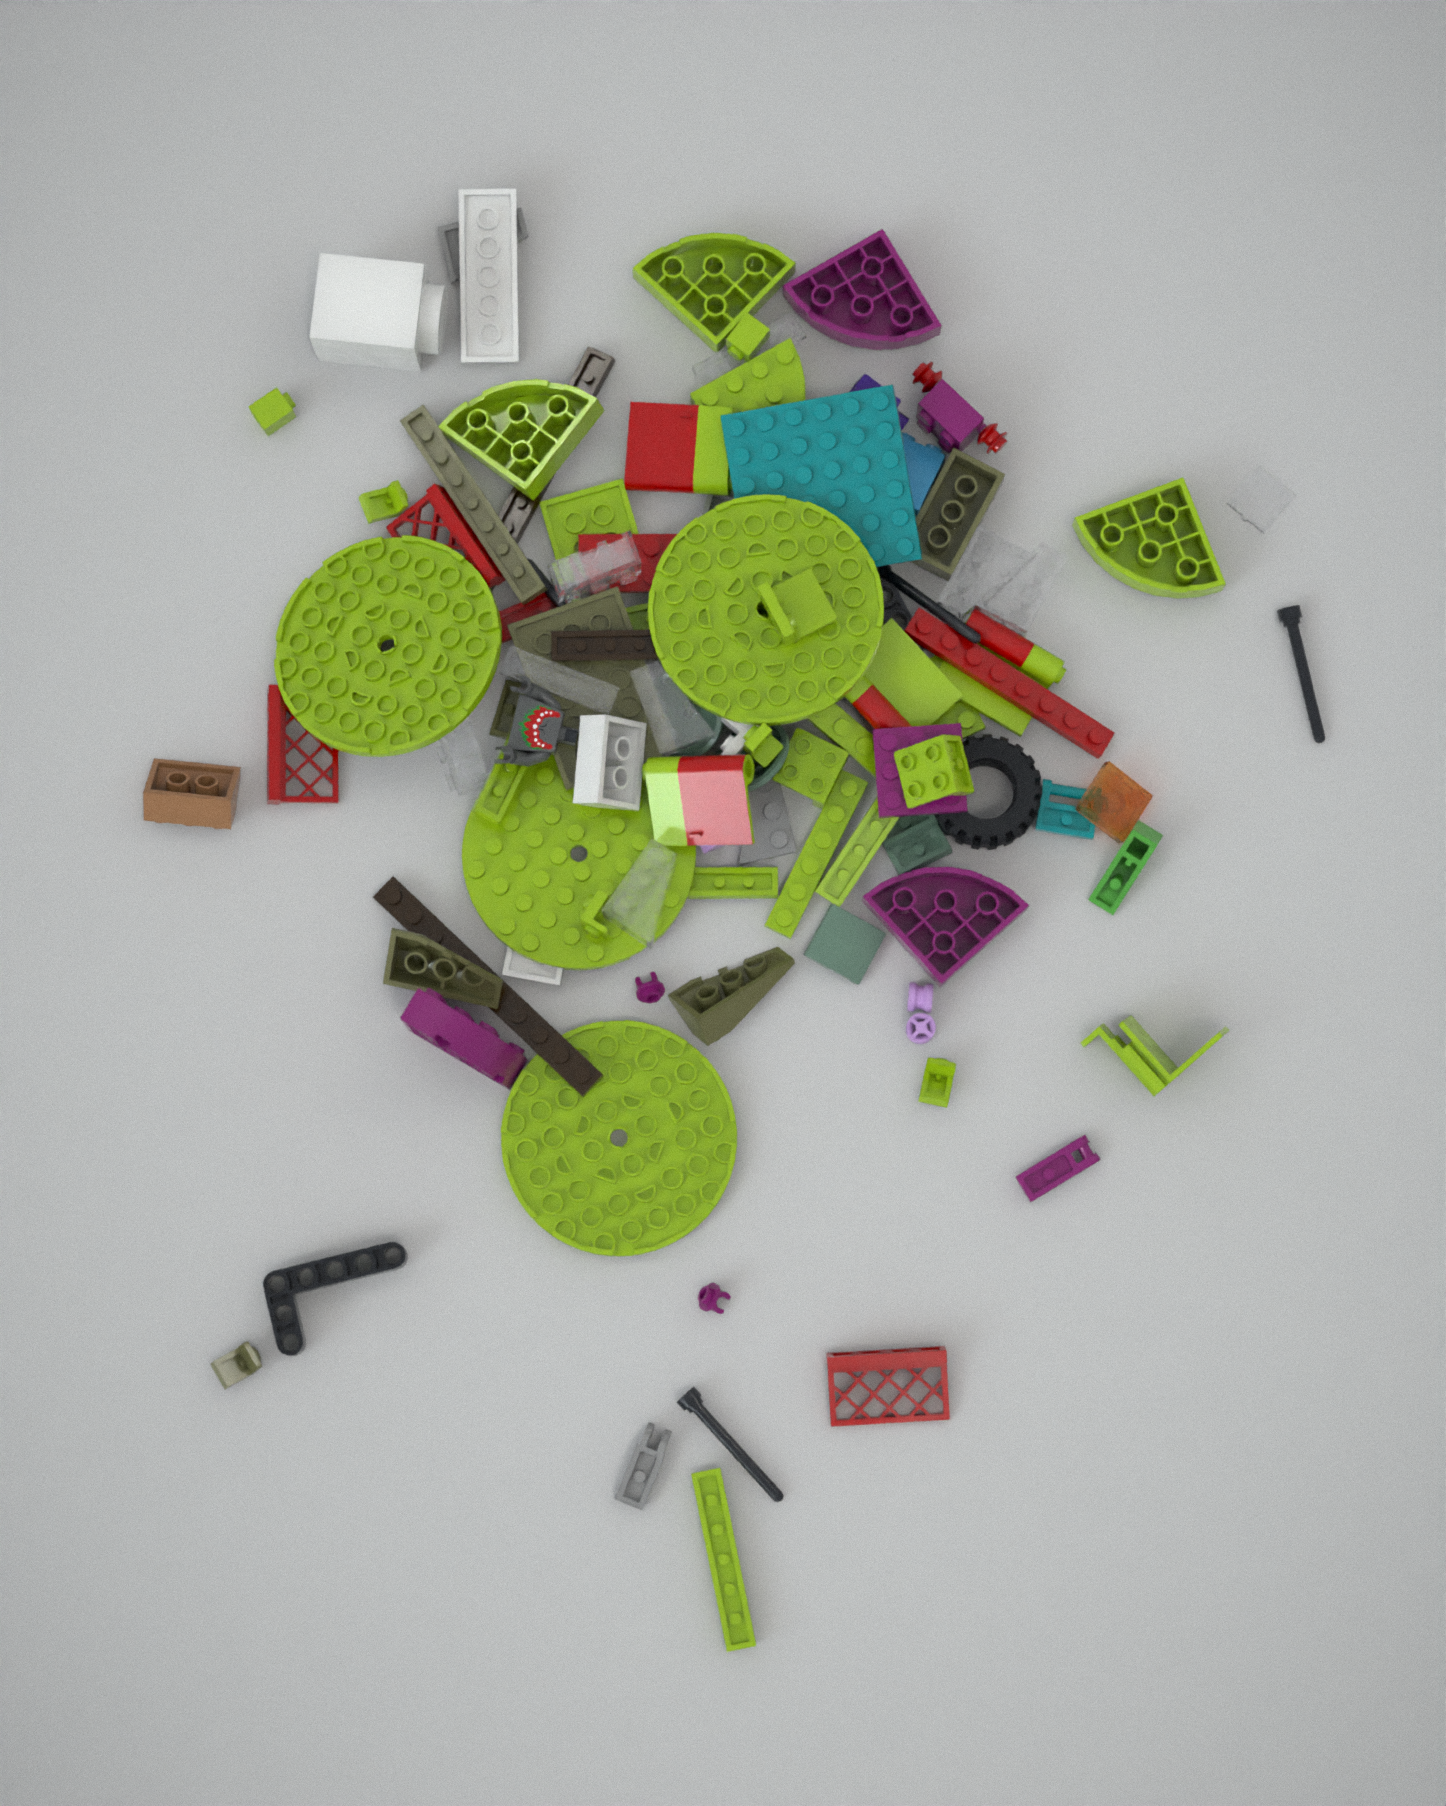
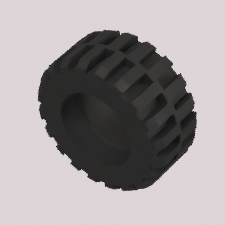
M983 734L981 738H976L975 735L967 737L963 742L969 770L979 766H988L1000 770L1009 778L1012 784L1013 799L1009 808L1002 815L992 819L978 818L968 812L934 814L937 822L942 826V831L947 836L950 834L954 837L955 842L960 845L965 843L971 845V849L977 850L980 847H985L987 850L996 849L997 846L1001 845L1005 847L1013 843L1016 838H1020L1027 831L1038 813L1043 788L1040 784V772L1036 770L1033 758L1023 752L1024 748L1019 744L1013 745L1009 743L1008 738L1001 736L1000 739L992 738V734Z

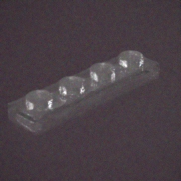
M793 311L765 325L770 329V338L755 357L791 338L794 345L806 338V333ZM726 347L692 366V370L703 387L746 363V361L743 359L738 361L727 352L729 348Z
M511 645L499 672L501 675L520 682L521 680L516 678L515 675L526 676L532 683L544 688L553 695L605 715H610L620 690L618 686Z

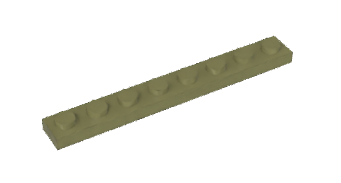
M422 405L401 419V424L523 606L548 590L426 407Z

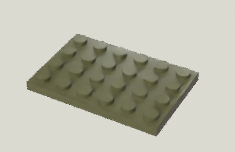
M618 586L507 625L525 676L532 683L547 690L561 704V711L565 714L563 726L579 729L581 715H610L647 723L643 764L646 763L649 757H664L677 752L644 660L552 662L551 631L633 630ZM578 738L575 746L558 743L556 755H553L566 791L574 789Z

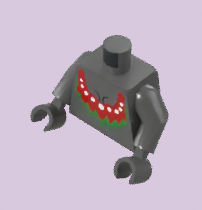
M515 675L516 678L521 680V687L510 686V689L513 692L522 694L519 695L507 746L495 748V750H501L504 757L503 759H495L494 762L496 764L510 763L529 767L547 761L550 755H556L558 743L575 746L579 729L563 726L565 714L561 711V704L547 690L532 683L526 676Z

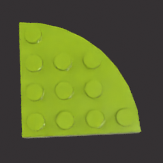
M706 233L690 235L665 247L662 246L649 253L632 270L633 278L717 354L726 345V338L744 315L748 312L754 316L795 274L796 263L778 249L765 243L762 244L758 241L747 239L745 236L727 233Z
M791 338L690 393V403L692 405L734 407V413L806 400L805 377L800 357Z
M541 379L518 380L493 386L482 391V395L469 402L465 401L454 409L438 427L447 439L534 501L605 410L596 397L580 388L565 383L564 385L551 383L548 380Z
M1183 477L1077 516L1073 520L1072 527L1082 546L1093 560L1113 578L1133 589L1154 596L1179 599L1203 597L1218 593L1226 585Z

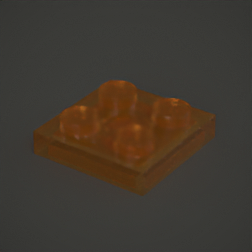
M1108 761L1104 762L1075 807V810L1120 844L1124 843L1153 795Z

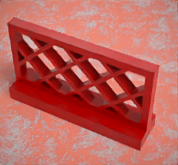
M434 483L426 490L427 494L386 526V529L394 538L401 537L396 529L405 522L413 523L411 536H418L419 524L431 525L430 540L436 541L438 527H446L450 532L448 545H444L453 550H462L466 555L465 559L478 570L489 588L494 585L499 586L506 580L443 486ZM429 503L435 509L433 522L420 520L422 508Z
M269 684L267 689V804H338V750L333 747L331 750L326 744L310 734L287 707L278 685ZM286 712L291 716L287 721ZM293 720L305 730L295 742L286 734V726ZM308 734L320 745L310 756L297 745ZM286 740L291 744V746L287 750ZM293 748L306 759L295 771L286 763V755ZM322 749L332 757V764L325 771L312 760ZM308 763L320 773L310 785L297 774ZM286 769L291 773V775L287 779ZM331 769H332V779L327 775V773H328ZM293 777L306 788L299 796H286V784ZM324 777L332 785V797L319 796L312 787ZM309 791L313 796L304 795Z
M945 1346L826 1353L831 1427L950 1420L947 1350ZM928 1367H941V1379L933 1387L921 1377ZM912 1368H921V1370L916 1373ZM898 1369H907L914 1375L913 1379L904 1389L891 1379ZM882 1370H892V1371L887 1375V1374L884 1373ZM863 1371L858 1377L853 1373ZM868 1371H877L884 1377V1380L874 1391L861 1380ZM847 1372L855 1381L843 1392L834 1384V1373ZM917 1380L930 1390L919 1403L907 1393ZM888 1381L900 1391L890 1404L877 1394ZM858 1383L870 1393L860 1406L847 1396ZM941 1384L942 1395L938 1391H936ZM835 1391L841 1395L837 1401H835ZM934 1393L943 1402V1413H930L922 1405ZM903 1395L916 1405L908 1415H900L893 1409V1406ZM873 1397L886 1407L877 1417H871L863 1410ZM843 1399L847 1400L857 1409L850 1418H836V1407ZM920 1409V1410L923 1411L925 1414H915V1413ZM889 1411H891V1412L894 1414V1416H885V1415H886ZM859 1413H861L862 1415L865 1416V1417L855 1418Z

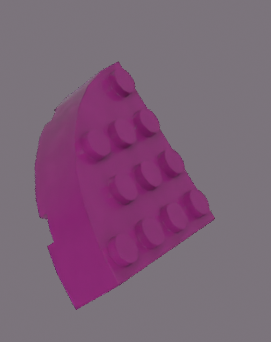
M883 229L783 285L784 298L803 320L827 337L852 347L871 350L901 349L921 344L939 336L942 325Z
M927 867L912 870L880 883L862 896V902L939 987L943 986L1029 907L1020 896L1002 883L972 870L953 867Z
M427 987L426 991L418 988L400 1017L406 1028L413 1034L510 1090L528 1061L523 1056L525 1050L512 1042L507 1044L501 1040L496 1029L481 1021L478 1025L470 1016L471 1014L460 1007L455 1006L454 1009L449 1007L445 999L442 998L443 996L429 987Z

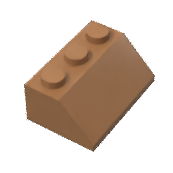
M154 758L143 791L144 821L212 827L214 829H231L237 807L241 767Z

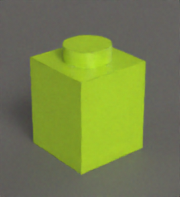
M747 312L726 338V347L729 348L727 352L738 361L743 359L747 362L753 359L770 338V329Z
M277 387L248 406L251 414L267 436H270L296 418L293 411L296 404L287 392L281 394Z

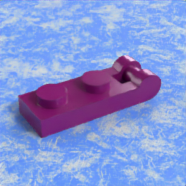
M1083 1135L1015 1177L1030 1203L1101 1160L1097 1152H1092L1088 1145L1090 1141L1086 1135ZM1076 1150L1079 1151L1084 1159L1079 1163H1076L1071 1155Z

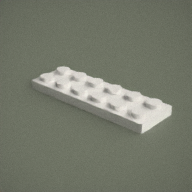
M458 189L461 364L519 363L516 189Z

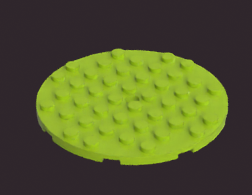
M751 495L732 499L715 506L714 509L706 512L699 518H694L675 536L664 551L656 567L649 592L648 620L657 657L672 682L684 695L706 711L721 718L748 725L760 726L764 722L767 726L798 722L812 717L837 703L853 689L869 668L876 654L883 628L884 599L880 576L872 557L862 544L861 539L837 516L808 501L803 502L787 498L783 495ZM807 569H812L837 616V620L785 647L770 617L766 618L758 613V607L762 602L758 596L757 586L768 581L772 588Z
M410 535L385 539L381 536L350 545L322 562L323 566L309 579L306 577L293 593L282 614L275 638L277 641L276 659H274L275 676L284 702L293 716L310 734L324 744L339 751L366 757H386L409 753L426 747L452 732L475 710L491 685L500 658L502 645L500 613L491 589L481 574L460 553L434 540ZM394 640V648L392 647L384 652L381 651V645L384 641Z
M550 755L547 761L526 768L498 825L472 811L470 812L462 842V866L466 887L475 909L487 928L503 944L522 957L541 965L545 964L564 968V970H592L613 966L630 959V957L653 945L675 922L691 890L696 867V846H655L647 785L643 776L639 811L597 808L574 804V789L566 791L553 755ZM584 847L588 852L586 859L581 862L573 860L571 858L572 849ZM598 889L609 894L610 898L608 905L597 921L609 929V935L606 939L600 935L597 939L587 934L583 930L584 926L580 921V917L585 911L582 909L585 900L589 894L595 895Z
M630 1020L601 1021L566 1032L562 1036L598 1069L604 1077L583 1098L538 1054L521 1071L507 1099L501 1126L502 1158L512 1190L529 1216L541 1228L561 1242L581 1251L596 1255L626 1257L642 1255L669 1246L688 1235L709 1216L721 1199L731 1178L737 1150V1126L732 1101L726 1086L705 1056L685 1039L661 1027ZM615 1130L626 1132L628 1140L623 1146H615L611 1142V1135Z

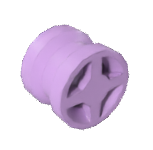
M910 982L907 1011L913 1012L916 1009H922L925 1013H931L933 984L927 983L925 986H918L916 982Z
M926 1013L914 1014L906 1025L907 1037L915 1044L929 1042L936 1030L935 1021Z

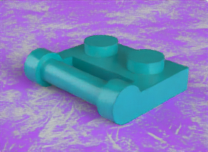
M1043 779L1041 805L1037 814L1035 831L1093 840L1101 788L1092 787V790L1054 784L1052 780ZM1050 795L1090 801L1089 808L1049 802Z

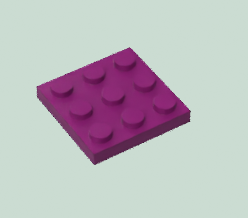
M961 723L873 729L879 818L963 813L968 811L967 796L949 795L915 808H908L894 757L895 751L940 735H959L962 740Z

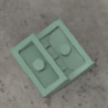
M934 815L899 817L882 843L898 875L924 868L953 853Z
M831 904L803 955L824 968L834 971L850 982L859 985L886 933L846 910Z

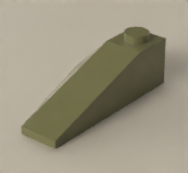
M396 928L391 930L383 984L417 991L418 988L426 991L427 987L445 998L498 1009L503 984L502 979L422 934Z
M776 947L745 959L743 965L731 970H728L727 966L718 970L719 975L702 980L701 976L692 979L668 994V997L692 1034L709 1046L731 1032L795 964V961L782 949Z

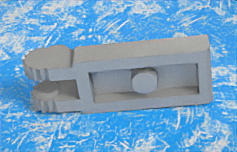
M648 1422L640 1444L637 1443L615 1497L616 1500L643 1510L665 1457L663 1453L672 1431L666 1429L662 1433L657 1451L650 1449L646 1445L655 1430V1424Z

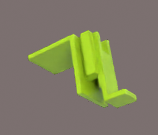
M1132 1015L1119 1024V1027L1132 1040L1128 1045L1119 1035L1115 1036L1104 1023L1080 1044L1085 1047L1100 1035L1150 1093L1156 1096L1230 1030L1225 1026L1180 1067L1174 1064Z

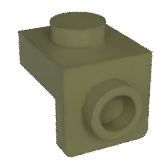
M248 1341L210 1364L225 1390L253 1375L262 1367L259 1352L255 1347H251Z

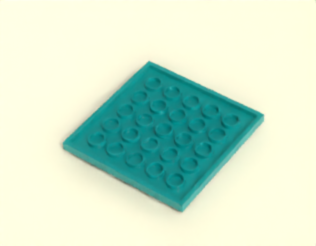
M893 384L720 416L734 499L763 494L783 495L787 498L803 502L808 501L820 506L837 516L855 532L872 557L876 567L923 559Z

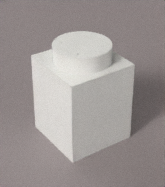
M320 253L309 336L318 361L421 372L423 353L441 354L447 317V286L430 284L425 264Z

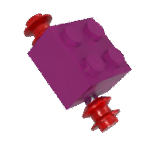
M933 362L929 364L921 363L912 374L915 377L912 383L920 382L923 385L922 393H929L918 403L916 412L917 425L925 433L929 434L931 432L939 439L937 441L938 445L948 454L952 452L953 448L963 451L977 436V445L985 443L988 446L987 454L992 451L995 454L998 453L1008 442L1005 439L1007 432L1000 434L996 430L998 423L983 424L984 417L942 379L943 371L935 373L932 370Z

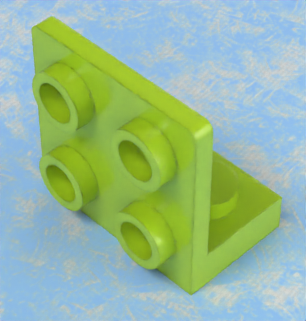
M807 569L772 588L768 581L757 586L758 596L785 647L837 620V616L812 569Z
M796 728L789 741V751L786 760L772 780L813 800L812 805L823 809L849 758V752L801 728Z
M940 735L894 752L908 808H915L949 795L966 796L975 792L961 736Z

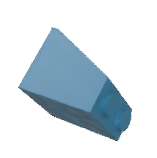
M902 432L915 515L917 517L936 482L946 455L942 454L940 448L931 444L923 446L915 442L916 439L913 436Z

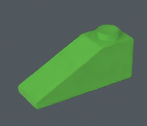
M1138 820L1088 900L1113 915L1163 835Z

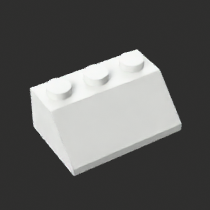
M610 715L580 716L573 795L574 804L597 808L639 811L647 723Z

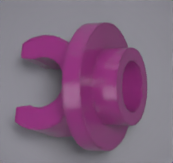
M654 971L650 972L652 980L642 983L639 976L635 978L638 988L636 996L640 1002L655 1003L665 993L664 984L658 981Z
M714 1282L709 1283L707 1286L702 1287L698 1294L699 1307L706 1312L711 1310L718 1314H723L724 1310L717 1306V1301L720 1297L730 1300L731 1296L727 1292L720 1290L718 1284Z

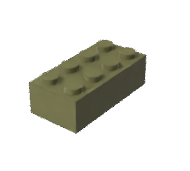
M953 448L916 517L923 559L909 562L950 582L1003 484L1005 474Z

